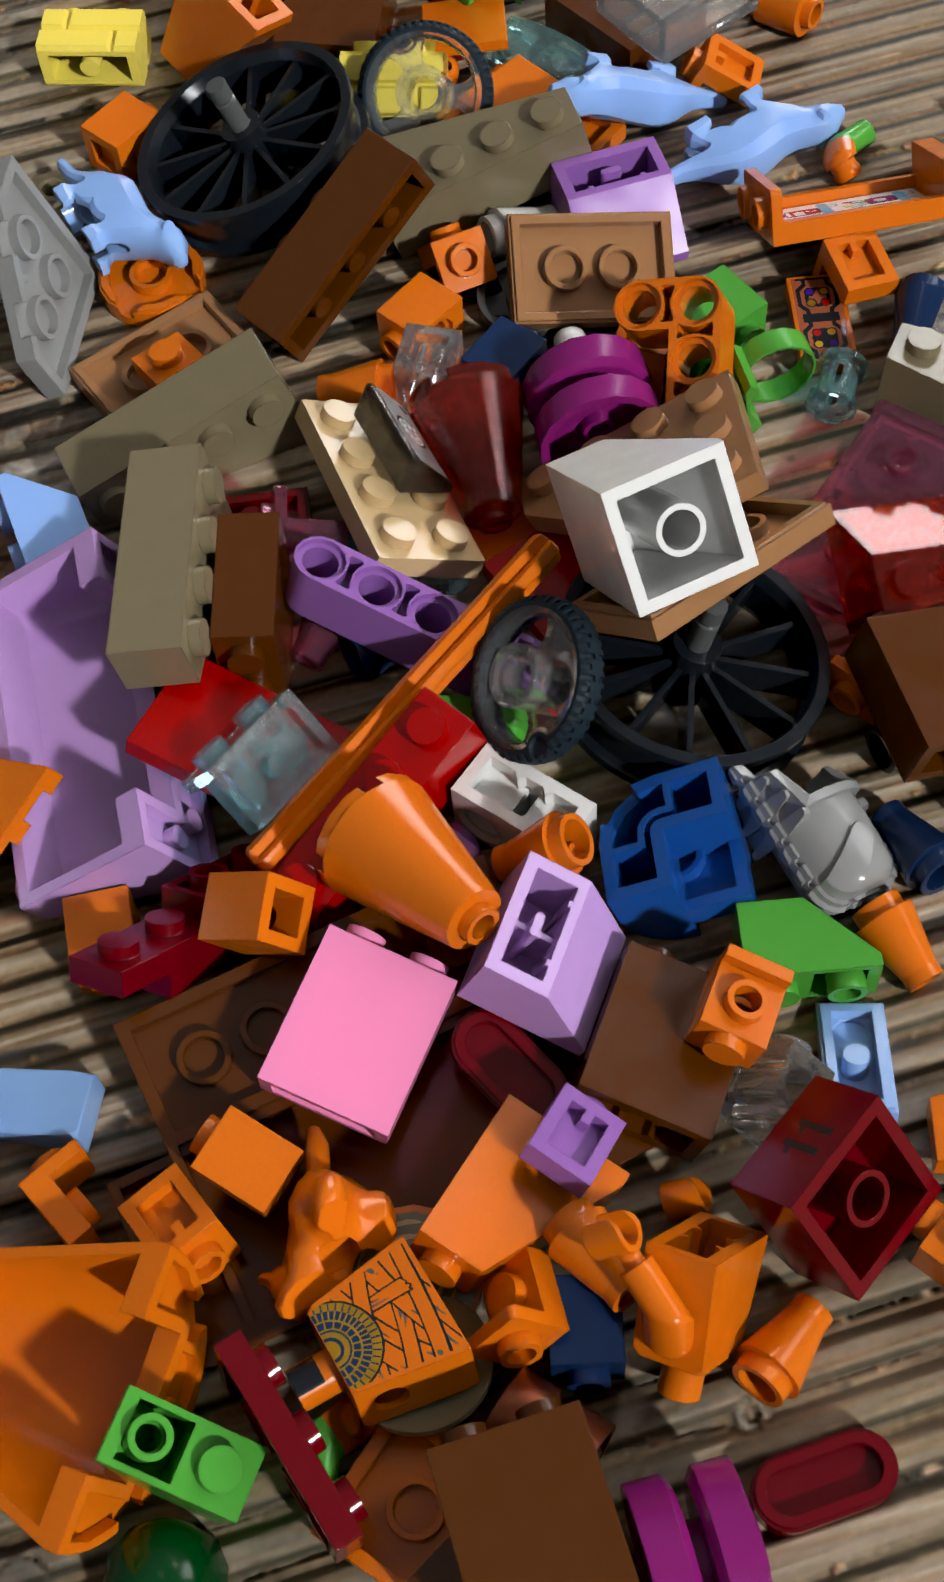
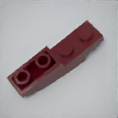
M251 843L237 845L231 849L230 854L211 863H202L190 867L188 874L161 886L162 909L147 913L144 916V920L121 931L105 933L98 937L97 943L70 955V982L122 999L140 989L172 999L207 976L234 952L197 940L209 872L259 871L249 862L245 855L246 848Z

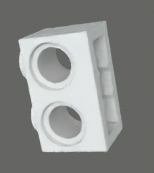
M488 742L451 787L454 821L465 827L475 838L493 849L498 845L508 842L552 811L579 815L588 825L594 844L597 841L596 803L530 765L511 762L506 757H500L499 752L494 751L492 745Z

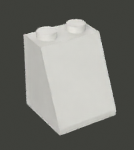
M719 438L603 439L545 464L584 581L639 618L759 565L724 441Z

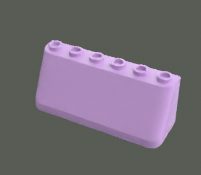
M92 527L87 528L0 579V759L47 766L63 775L52 795L42 791L24 820L31 824V827L19 845L10 842L16 875L15 892L19 900L20 909L43 919L64 916L62 898L123 885L128 886L134 900L161 894L162 885L188 874L190 867L202 863H211L219 859L207 793L125 752L127 738L164 686L127 690L105 655L118 545Z

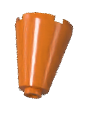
M386 773L376 777L383 784L374 787L370 791L364 793L357 787L348 793L328 816L317 840L316 853L323 858V871L317 869L320 878L336 893L454 949H466L473 945H479L489 939L499 924L500 895L424 788L406 775Z

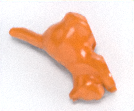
M311 1125L306 1129L305 1175L297 1182L288 1201L289 1229L283 1261L280 1266L271 1272L260 1274L257 1278L258 1282L271 1291V1295L276 1301L274 1306L281 1318L299 1322L308 1316L307 1312L314 1302L352 1274L358 1254L363 1250L382 1251L395 1239L397 1221L390 1197L383 1191L368 1190L352 1178L332 1171L329 1143L320 1127L316 1125Z

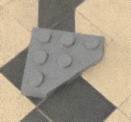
M13 155L0 158V292L17 364L47 399L63 397L67 394L71 380L69 368L75 365L98 285L99 269Z

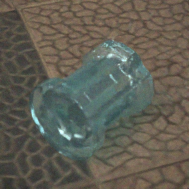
M837 346L828 348L821 353L816 367L819 378L816 386L809 390L805 404L807 411L813 414L818 421L839 425L854 418L858 408L857 398L855 397L857 387L865 381L869 368L864 356L856 350ZM839 364L844 365L842 375L836 374ZM834 396L838 399L836 402V406L832 408L830 407V403L832 397Z

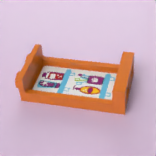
M932 137L911 141L912 174L782 195L781 189L756 168L745 169L744 186H739L737 190L740 217L742 220L747 219V223L754 231L758 232L773 247L944 219V144Z

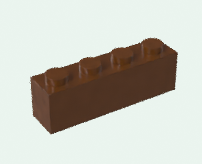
M367 127L357 142L347 149L342 162L323 188L313 195L309 207L292 230L279 241L275 253L258 276L248 283L243 296L233 309L257 330L300 362H303L434 187V182L413 157Z

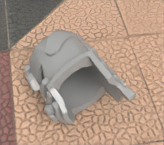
M737 765L728 769V775L733 786L737 785L739 789L736 808L744 827V836L748 837L754 851L752 859L758 861L773 854L794 887L796 898H805L830 916L845 913L849 909H855L861 906L862 903L871 902L877 896L891 890V886L898 874L897 864H893L892 853L866 814L869 803L864 797L856 799V794L861 789L856 780L846 776L842 770L835 771L831 767L826 766L806 784L805 791L778 769L771 770L760 776H754L744 765Z

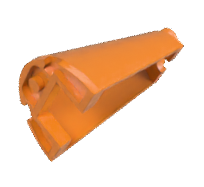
M162 1241L0 1247V1509L44 1550L56 1555L80 1554L106 1542L119 1532V1522L114 1519L121 1514L129 1503L133 1502L144 1506L152 1495L93 1460L127 1385H133L193 1413L202 1381L207 1347V1326L195 1322L194 1300L199 1301L204 1292L199 1276L189 1258L171 1244Z

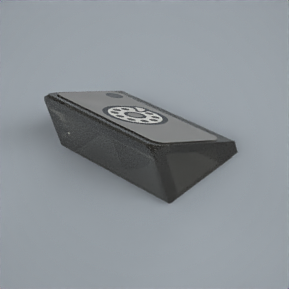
M367 383L354 416L400 493H450L453 484L407 409L373 383Z

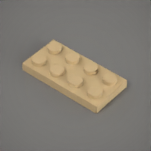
M301 399L294 418L359 552L408 577L477 579L485 563L483 555L439 473L418 457L387 404L346 403L337 399L327 401Z

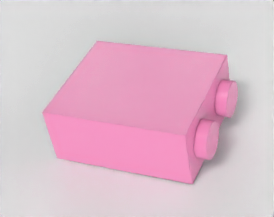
M329 924L259 1071L257 1079L260 1088L387 1145L455 995L458 981L447 976L449 968L445 964L428 955L412 952L408 959L385 949L386 940L365 927L349 924L345 931Z

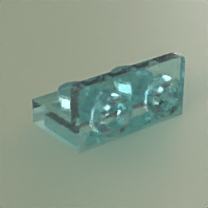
M289 688L268 700L261 694H258L248 701L231 719L238 727L226 739L221 735H217L205 744L190 760L197 769L182 783L190 794L206 787L249 836L261 831L340 746Z

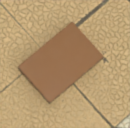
M670 211L507 214L504 220L511 321L520 326H527L532 329H563L569 326L579 328L619 327V323L614 316L613 306L615 297L624 286L637 280L675 277ZM657 306L644 309L639 314L636 324H643L649 321L654 316Z
M206 289L69 368V372L75 385L99 413L106 417L150 390L137 376L131 358L150 348L156 341L167 338L178 331L205 356L245 330Z

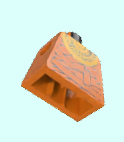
M404 1237L392 1242L311 1305L307 1315L322 1350L284 1371L296 1398L306 1412L345 1391L363 1425L370 1426L456 1394L480 1382L471 1346Z

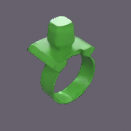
M783 327L768 330L753 337L742 347L734 345L733 377L740 388L753 433L762 426L753 402L768 403L786 398L805 386L814 374L816 367L814 354L805 335L797 329ZM786 349L804 351L797 364L785 374L772 380L756 382L751 367L763 357Z

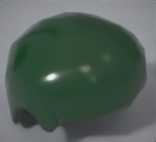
M158 1518L143 1521L128 1529L107 1554L103 1582H228L229 1567L219 1541L198 1525L181 1519Z

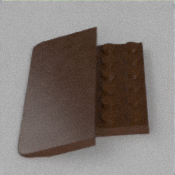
M484 854L474 857L473 859L499 893L500 886ZM368 907L331 923L345 931L349 924L365 927L386 940L385 949L408 959L412 952L428 955L445 964L449 968L447 976L458 981L455 995L387 1145L260 1088L257 1079L259 1071L329 925L308 934L305 955H262L184 991L172 999L169 998L112 1025L169 1152V1155L106 1184L116 1209L175 1162L241 1247L240 1253L226 1264L224 1270L215 1279L202 1284L204 1295L199 1301L194 1300L195 1322L207 1326V1347L204 1367L218 1366L214 1346L240 1329L253 1349L261 1343H265L309 1321L308 1316L299 1322L281 1318L274 1306L276 1301L272 1297L271 1291L266 1286L261 1285L257 1279L260 1274L271 1272L280 1266L283 1261L289 1229L288 1201L297 1182L305 1175V1161L266 1220L195 1174L190 1166L197 1155L189 1151V1148L196 1134L211 1114L222 1119L229 1106L232 1105L302 1149L305 1154L306 1129L311 1125H316L320 1127L329 1143L332 1171L352 1178L368 1190L385 1192L390 1197L394 1208L412 1204L434 1208L499 1111L461 1072L451 1054V1038L456 1024L467 1013L481 1009V1007L457 996L477 945L466 949H454ZM519 1027L563 1072L567 1082L571 1085L581 1056ZM621 1133L607 1159L619 1166L655 1147ZM117 1209L129 1241L140 1242L137 1235Z

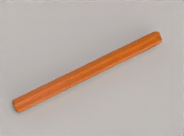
M539 533L533 535L251 842L246 848L245 855L259 871H275L424 686L439 695L475 656L476 651L479 650L480 641L483 640V636L487 633L488 627L494 622L496 616H499L501 611L507 609V606L529 596L560 562L561 556L559 554L560 549L552 540Z

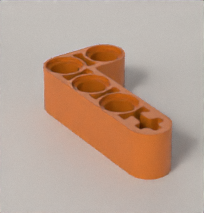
M698 275L643 279L630 282L619 291L613 306L614 316L619 325L636 344L643 348H668L665 403L685 393L691 385L701 379L713 378L728 369L733 376L735 314L733 307L715 281L707 276ZM706 302H714L713 309L709 315L700 320H692L693 313L698 306ZM657 306L654 316L649 321L643 324H636L639 314L644 309ZM705 358L712 359L706 373L696 378L689 377L690 370L696 362Z

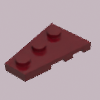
M240 1329L214 1346L221 1381L233 1400L242 1395L244 1401L241 1402V1405L251 1423L252 1431L261 1445L268 1448L267 1451L270 1455L277 1454L283 1464L280 1471L286 1484L337 1564L363 1546L364 1533L358 1524L368 1518L367 1511L348 1479L343 1475L332 1482L318 1459L317 1455L326 1450L327 1447L306 1410L302 1408L294 1414H291L277 1391V1388L286 1383V1379L265 1343H261L252 1349Z

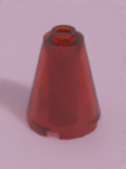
M483 361L457 364L446 368L448 378L431 386L430 377H428L417 386L410 396V417L447 478L440 474L465 524L484 534H497L510 528L513 521L522 512L523 388L518 376L516 380L512 378L509 368L502 364Z

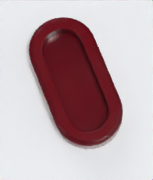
M483 1008L467 1013L456 1024L450 1046L452 1058L461 1072L498 1110L508 1095L511 1094L543 1115L567 1082L563 1072L517 1025Z
M864 1428L846 1429L773 1455L762 1462L757 1468L750 1484V1506L758 1522L768 1531L784 1537L800 1536L881 1505L896 1486L899 1472L897 1458L892 1447L879 1434Z

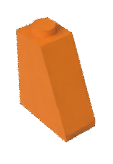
M174 0L160 53L188 81L215 61L244 48L264 43L291 22L294 13L281 0Z
M511 1094L508 1095L410 1245L412 1252L428 1278L444 1288L451 1289L457 1287L468 1294L481 1286L484 1281L526 1246L536 1249L546 1246L548 1243L543 1238V1231L547 1223L560 1209L570 1202L579 1199L519 1158L520 1153L543 1116ZM606 1158L593 1183L581 1198H587L594 1207L603 1206L606 1208L623 1187L630 1173Z

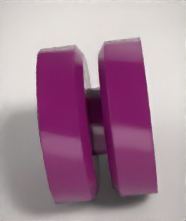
M595 333L575 337L548 349L530 366L522 382L523 401L529 421L534 426V438L543 464L550 463L579 450L584 443L595 436L609 434L633 421L640 412L647 408L660 406L658 397L651 388L652 379L645 359L636 344L618 335Z
M726 1454L688 1465L683 1482L689 1515L688 1520L684 1519L673 1488L659 1473L620 1485L625 1518L642 1582H772L769 1560L759 1525L737 1471Z

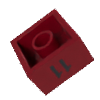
M815 1075L730 1183L731 1187L765 1232L768 1233V1236L798 1275L857 1301L861 1300L942 1190L879 1095Z

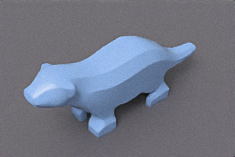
M586 51L582 64L586 73L581 76L565 77L550 84L547 90L548 92L565 87L580 117L586 116L642 127L665 126L678 120L688 112L702 109H722L727 104L725 95L694 86L676 78V67L671 63L648 60L646 65L650 69L648 71L631 67H618L611 64V59L607 54Z
M756 84L739 96V101L749 108L748 113L733 121L730 126H720L710 130L712 122L705 115L686 127L684 141L688 147L684 149L685 161L670 169L673 174L674 184L678 185L692 181L719 185L744 184V170L756 168L765 175L784 157L797 150L811 146L824 148L826 143L837 134L841 123L845 119V108L842 104L824 103L805 107L763 100V88Z
M61 158L57 161V167L64 180L68 183H61L53 188L57 202L64 206L60 211L66 225L75 237L84 234L95 254L105 250L92 257L93 262L103 276L110 274V267L114 261L156 260L175 268H184L188 265L189 244L182 231L172 221H164L149 211L142 193L133 180L121 174L105 171H80L74 169L65 159Z

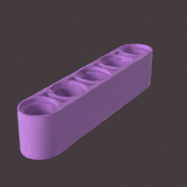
M323 536L309 537L302 540L296 546L284 589L285 601L299 615L409 669L415 665L468 607L368 556ZM517 631L507 646L500 664L496 697L540 699L541 726L550 723L557 714L551 699L552 691L548 689L546 676V656L549 645L521 631ZM476 656L465 665L446 687L464 696H470L471 671H473V661H475Z

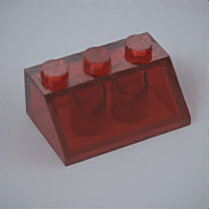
M944 496L833 511L836 524L827 529L826 533L849 634L857 633L867 617L881 611L884 615L944 606Z

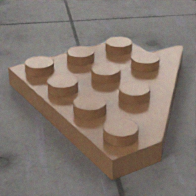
M729 369L713 378H704L695 382L685 393L659 407H650L643 410L633 421L607 435L591 438L580 448L582 449L603 439L719 438L724 441L741 503L769 489L740 388ZM543 464L536 468L529 477L520 481L524 515L536 531L569 536L546 465Z

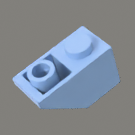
M9 473L0 474V494L2 496L0 500V526L5 536L15 533L17 543L7 546L16 570L89 528L78 496Z

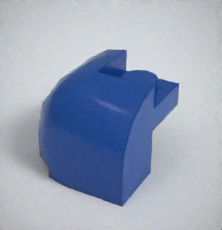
M717 756L653 774L630 785L633 793L615 809L608 825H600L599 851L607 904L618 921L632 933L651 939L670 940L701 936L699 922L734 913L736 903L757 901L750 864H754L748 837L744 836V827L736 808L734 793Z

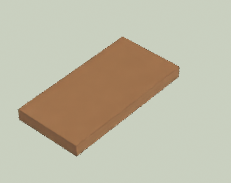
M753 497L743 502L742 507L759 565L644 617L639 618L596 588L572 603L585 612L598 633L659 642L835 525L836 521L831 503L768 497Z

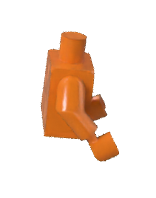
M683 1177L662 1183L659 1186V1196L663 1210L670 1220L690 1218L646 1241L644 1256L639 1250L643 1239L641 1224L636 1215L629 1211L616 1210L597 1215V1222L583 1227L582 1239L584 1247L593 1259L599 1261L618 1256L625 1269L620 1274V1277L638 1304L633 1347L638 1355L661 1363L657 1384L658 1392L662 1396L676 1402L695 1403L701 1398L705 1375L735 1354L737 1347L742 1343L767 1244L768 1233L711 1215L709 1211L712 1209V1194L708 1184L697 1177Z

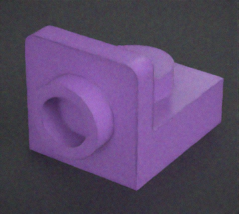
M566 1082L543 1113L542 1120L520 1153L519 1158L580 1199L593 1183L627 1123L608 1111L598 1099L583 1094Z

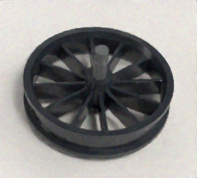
M273 41L247 47L231 53L202 69L172 94L161 107L149 125L139 150L137 162L139 184L150 204L161 214L164 221H172L182 231L188 244L198 254L218 258H236L262 253L277 247L279 241L292 230L309 207L313 195L323 188L342 162L347 149L357 142L367 127L372 130L370 117L362 100L353 91L351 80L344 66L337 57L324 48L301 41ZM272 93L266 102V94ZM246 103V109H243L241 106ZM220 119L224 122L221 131L210 130ZM288 166L303 168L291 180L284 174ZM276 182L281 185L275 191L262 197V187L271 186ZM242 194V206L233 208Z
M770 567L725 597L732 601L729 606L727 601L722 599L659 642L623 636L621 637L624 639L599 635L598 640L601 641V650L604 653L602 661L608 665L631 669L607 676L602 680L604 687L601 689L600 695L602 697L598 701V710L595 711L594 720L590 721V727L585 731L583 738L579 739L578 745L605 769L631 784L653 774L716 756L727 776L734 796L738 795L739 789L737 785L733 786L729 778L728 769L730 767L744 765L754 776H760L774 769L782 772L794 759L803 745L808 732L822 713L831 684V660L827 640L814 612L799 592ZM581 572L574 579L565 596V600L571 603L594 589L593 586L584 581ZM741 608L753 615L767 628L722 642L719 636ZM559 617L548 644L546 676L548 689L552 691L551 699L562 721L570 706L575 690L577 656L571 633L567 625ZM782 648L792 668L743 659ZM651 687L655 692L653 698L629 726L615 717L602 704V702ZM753 690L797 697L794 718ZM664 702L679 707L677 749L655 742L640 734V731ZM694 706L699 707L726 755L693 753ZM729 709L772 737L773 740L752 750Z

